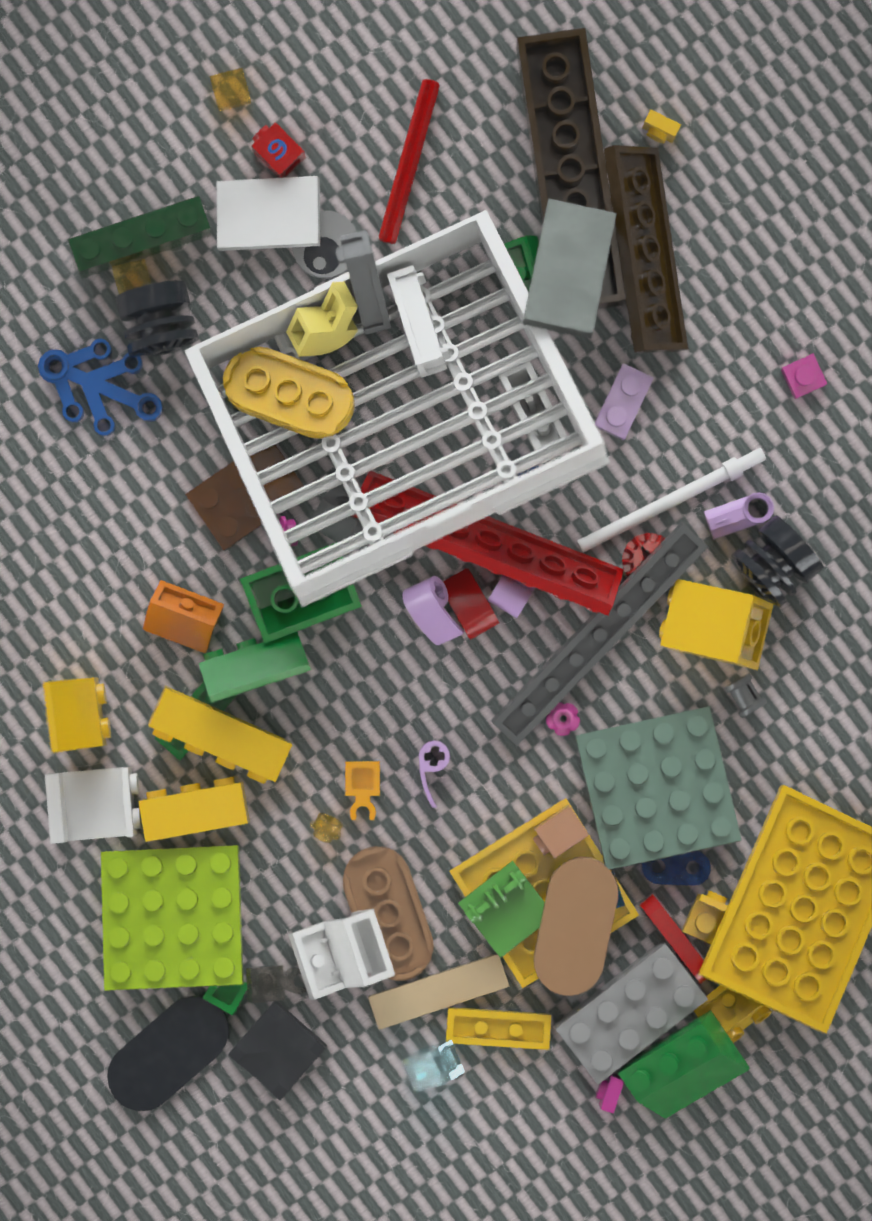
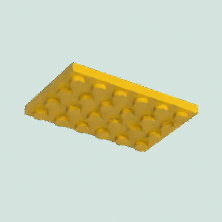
M781 785L698 975L818 1032L827 1034L872 928V827L788 786Z

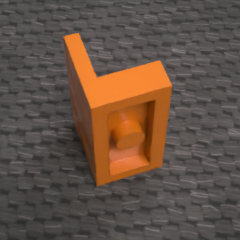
M160 580L149 602L143 630L206 653L225 604Z

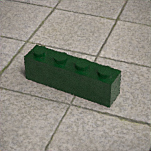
M199 196L69 238L68 242L81 279L209 237L211 236V229Z

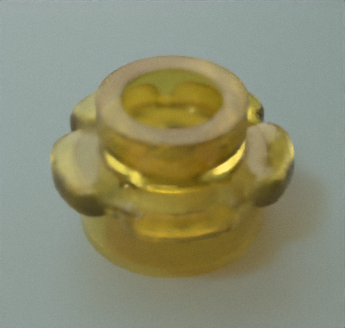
M319 813L316 820L310 822V827L314 829L313 836L325 843H331L332 840H339L341 838L340 831L343 824L331 815Z

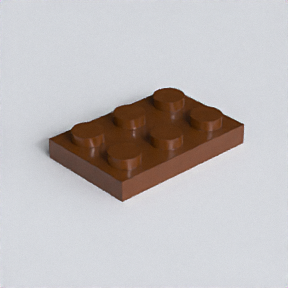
M276 444L250 456L257 473L286 460ZM235 461L185 494L224 551L263 525ZM294 471L263 485L271 502L304 487Z

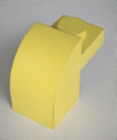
M344 281L332 282L321 306L300 307L296 309L286 333L299 357L331 353L347 344L357 333L358 329L352 317L355 315L358 306Z

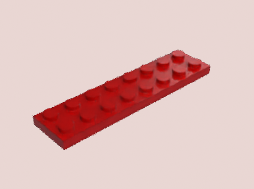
M369 471L360 490L363 494H366L394 481V479ZM412 487L369 507L375 522L379 524L437 496ZM453 504L449 507H446L434 514H431L419 521H416L404 528H401L393 532V534H397L401 531H404L416 524H419L431 517H434L446 510H449L457 506L458 504ZM489 516L425 545L430 549H438L456 556L457 559L463 562H471L484 567L494 574L504 575L520 581L527 587L538 588L553 594L558 599L569 600L584 606L589 611L599 612L609 616L624 572V569Z

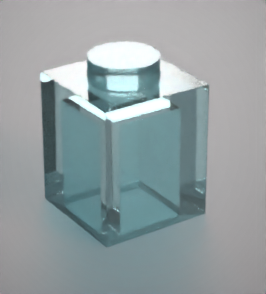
M452 1040L422 1048L402 1060L414 1092L443 1085L465 1072Z

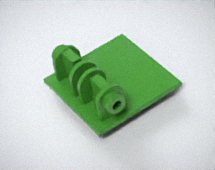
M513 860L458 902L466 916L474 923L500 958L539 929L545 903Z

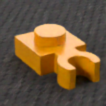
M345 761V796H355V802L350 808L351 820H356V811L362 806L368 808L370 812L369 819H375L376 808L370 802V796H380V761Z

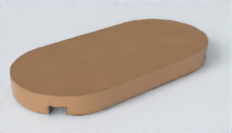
M382 846L365 848L357 852L346 865L343 875L344 893L351 913L359 910L374 909L395 975L388 979L395 981L410 980L421 974L427 967L434 949L433 937L408 864L396 851Z
M575 857L568 860L553 872L548 884L534 951V967L542 984L560 995H578L589 990L598 981L603 971L618 900V886L612 872L597 859Z

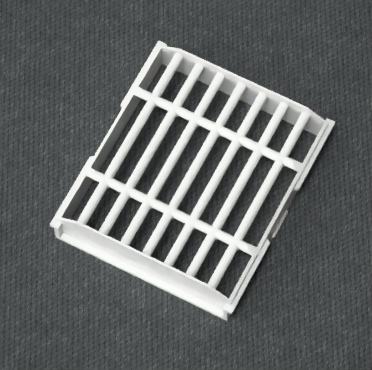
M487 210L375 261L381 288L390 285L388 273L413 265L417 274L418 271L482 242L489 258L488 261L428 289L423 284L420 285L441 349L448 348L451 358L445 360V363L454 381L344 433L321 438L322 443L257 473L250 456L299 433L279 427L244 443L237 427L256 419V417L241 411L230 414L224 398L227 397L224 385L217 386L209 368L233 358L240 352L244 353L250 350L249 348L257 347L272 339H275L281 353L303 361L314 357L298 356L286 333L287 328L297 308L318 307L322 305L332 282L344 281L351 295L355 298L349 272L315 287L309 293L184 350L290 585L302 607L412 556L414 550L495 512L499 515L610 463L606 455L604 441L547 329L522 324L529 293ZM492 273H496L503 287L502 289L442 317L438 316L432 301ZM510 301L517 317L457 345L451 343L445 330ZM396 303L387 307L390 321L400 317ZM356 326L358 331L353 338L364 334L363 326ZM524 329L531 343L530 346L475 372L466 373L460 358ZM405 333L328 370L344 378L410 347L407 335ZM538 357L546 374L484 403L480 402L473 387ZM416 364L354 392L355 407L421 377ZM553 386L561 403L499 432L494 430L488 418L489 415ZM461 393L468 407L467 411L351 465L348 464L342 448ZM566 415L568 416L575 430L574 433L514 461L508 459L502 445ZM474 422L476 423L482 435V440L366 494L361 492L355 479L356 477ZM581 444L583 446L582 448H579L567 455H564L552 462H549L537 469H534L522 476L517 477V474L521 472H524ZM490 452L497 469L379 524L375 522L369 507ZM327 455L330 456L336 469L334 473L272 502L270 501L263 485ZM502 481L505 482L504 484L492 490H489L477 497H474L464 503H461L449 510H446L389 538L383 539V537L386 535H389L401 528H404L416 521H419L431 514H434L446 507H449ZM343 484L349 497V502L289 530H283L277 514ZM357 514L363 527L362 532L297 561L290 544ZM369 543L371 544V546L359 552H356L314 573L304 576L305 573L311 570H314Z

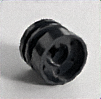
M173 280L152 283L127 290L115 297L121 321L137 322L138 324L124 332L126 340H137L127 345L130 356L153 357L179 351L183 347L199 340L196 329H185L195 323L194 317L177 315V312L191 305L185 281Z
M775 515L758 530L765 544L762 548L753 541L747 540L744 546L752 557L750 558L740 549H737L731 556L746 582L760 596L768 599L780 608L787 601L779 587L790 596H794L797 591L790 577L794 575L806 584L824 566L805 540L788 523Z

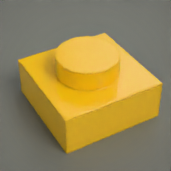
M650 109L642 129L646 130V135L656 142L664 144L665 141L673 143L681 124Z

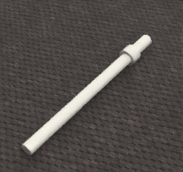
M758 448L737 460L733 457L723 462V467L577 540L582 552L584 553L728 479L733 481L743 476V471L765 461V454L761 448Z

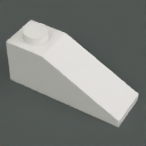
M530 361L498 376L504 393L538 378ZM545 390L511 405L520 422L552 407V404ZM558 419L526 434L535 451L567 436Z

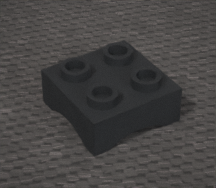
M275 999L228 1055L281 1101L298 1079L323 1053L327 1044Z

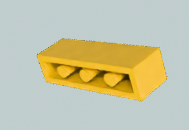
M166 685L148 722V726L154 729L152 732L154 736L171 742L173 737L185 742L184 749L199 756H203L204 751L217 756L215 762L231 770H234L236 765L248 770L246 776L263 784L266 783L267 779L276 782L293 745L291 741Z

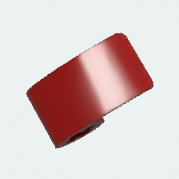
M468 568L443 581L448 592V603L469 640L500 624Z

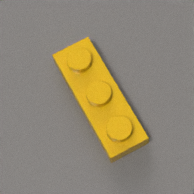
M448 1007L446 1043L549 1050L551 1014Z

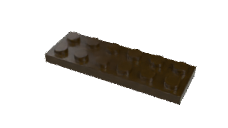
M623 145L604 148L613 213H616V237L634 353L680 352L688 350L659 149Z

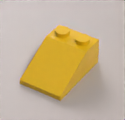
M98 677L43 682L52 753L107 745L106 738H111V726L109 718H103L102 704H107L105 684H99Z

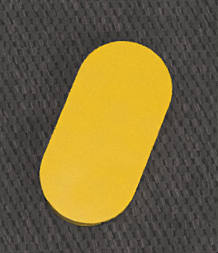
M267 347L249 348L250 351H246L243 354L240 352L229 361L225 368L223 385L226 395L231 404L245 414L317 439L331 437L339 433L347 426L353 416L355 407L353 393L344 378L333 371Z

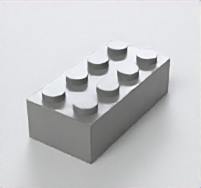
M662 940L554 1023V1026L596 1083L599 1084L707 1001L708 998Z

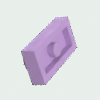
M623 363L595 421L596 427L619 439L625 440L654 377Z

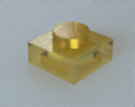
M243 67L210 76L219 112L252 103Z
M145 259L112 267L118 294L152 284Z

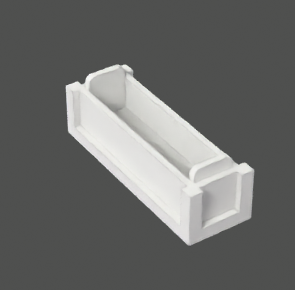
M413 265L388 273L389 283L421 378L446 370L445 360L450 359L451 356L448 348L441 349L420 286L426 283L424 274L422 272L416 274Z

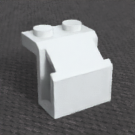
M374 909L352 912L351 917L327 920L288 934L310 1000L318 999L344 988L366 987L395 975Z

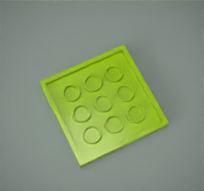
M238 845L101 852L104 991L244 984L240 856Z

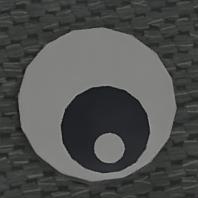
M320 210V246L292 247L297 264L306 274L317 278L334 279L345 274L348 271L346 263L340 264L338 262L336 248L342 246L340 236L357 232L355 226L344 215L335 211Z

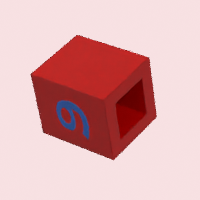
M276 122L270 128L267 125L263 126L252 138L254 141L251 145L253 153L278 178H286L306 158L305 151Z

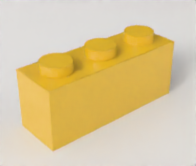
M233 776L214 780L215 787L201 789L200 783L180 786L181 793L167 795L166 789L146 792L147 799L138 801L145 842L248 824L250 818L243 782L235 783Z

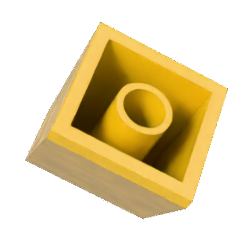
M677 579L675 585L670 588L667 604L669 610L667 618L663 620L660 626V646L758 671L774 604L751 594Z

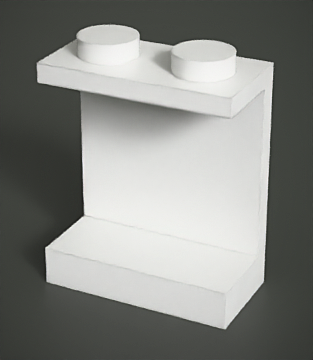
M132 767L45 774L50 844L121 836L134 837L137 835V829L142 828L140 808H135L134 794H139V779L137 773L132 774Z

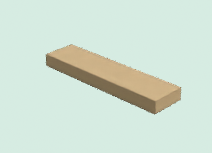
M496 953L369 995L368 999L378 1029L381 1030L510 986L501 958Z

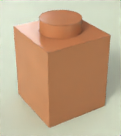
M566 805L534 827L538 835L533 840L543 855L550 852L556 858L589 834L571 807Z

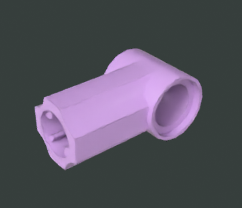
M759 492L706 510L704 514L714 540L758 524H763L773 515L774 505L769 496ZM759 499L765 502L767 506L766 515L762 518L751 516L748 512L750 501Z

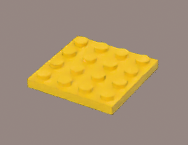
M565 797L450 869L449 872L466 897L513 860L545 902L550 878L559 866L575 857H591L604 864L603 856L590 835L556 858L550 852L543 855L533 840L538 835L534 827L566 805H569L573 810ZM616 877L618 900L611 933L639 916ZM539 929L503 956L522 989L539 979L534 967V951Z

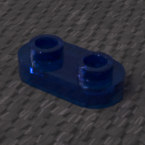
M699 851L659 859L664 862V869L659 873L652 870L654 861L641 863L644 877L651 883L659 885L696 886L704 883L711 873L709 859ZM691 861H696L699 865L698 871L694 874H690L686 870L687 864Z

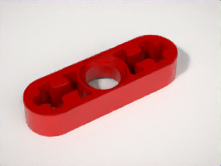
M652 894L639 904L697 981L700 984L703 983L707 978L698 975L704 962L703 958Z

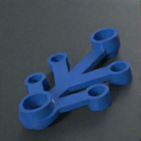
M96 339L90 346L70 354L57 349L45 352L38 363L39 373L45 381L55 384L63 404V416L69 422L76 423L82 420L84 408L78 402H75L68 380L82 386L95 420L94 429L101 436L111 435L115 431L116 426L114 420L107 415L100 394L134 408L136 414L144 421H155L161 416L163 404L155 394L144 393L139 396L106 381L124 373L136 374L140 372L143 367V361L140 356H130L127 353L121 360L86 373L75 368V366L93 358L101 361L108 359L111 356L112 347L106 340ZM98 344H105L107 346V352L104 355H96L95 348ZM131 357L138 359V366L135 369H128L126 366L127 360ZM54 361H59L62 364V369L58 373H52L50 370V365ZM147 402L155 403L156 409L154 413L146 414L143 408ZM71 406L79 408V414L75 418H70L67 414ZM104 419L109 420L111 424L110 429L106 432L99 430V423Z

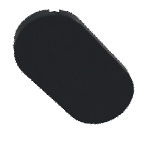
M199 996L183 997L174 1002L124 1045L112 1058L108 1068L107 1080L114 1098L124 1107L135 1111L152 1110L165 1103L223 1051L229 1035L228 1018L224 1010Z

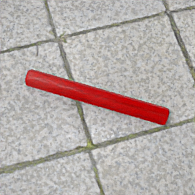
M423 79L421 82L379 232V240L387 244H395L397 242L439 92V83L431 79Z

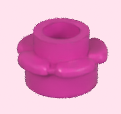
M559 702L550 711V714L546 716L548 727L555 730L557 735H569L570 731H575L579 727L578 709L571 703L563 704ZM562 715L567 718L565 722L560 721Z

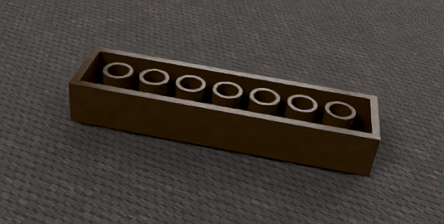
M585 27L517 37L516 52L542 226L548 199L613 212ZM615 224L598 309L623 306L626 300Z

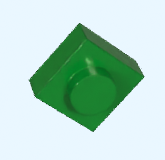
M244 981L243 985L209 986L203 999L227 1013L235 1015L251 985Z

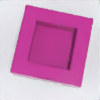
M814 353L781 368L794 399H798L827 385Z
M612 1073L608 1076L607 1080L605 1079L599 1083L595 1098L600 1099V1109L613 1114L624 1084L619 1074Z

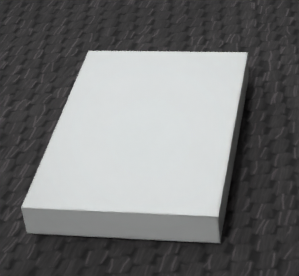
M318 176L217 181V249L219 251L320 246V179Z

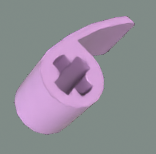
M502 575L488 602L518 618L535 587H527L520 581Z
M433 576L404 589L403 602L406 609L422 632L435 645L443 644L463 635L465 631L451 618L444 608L448 602V592L440 578Z
M436 740L425 743L419 753L422 785L432 808H437V805L428 788L425 772L441 771L447 766L450 759L447 746L441 741ZM432 746L439 747V752H444L445 755L444 759L438 760V765L436 766L430 765V760H425L424 757L425 753L431 751Z

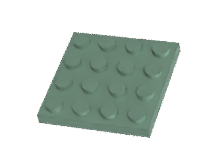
M710 706L575 736L604 865L609 870L736 843L742 840Z

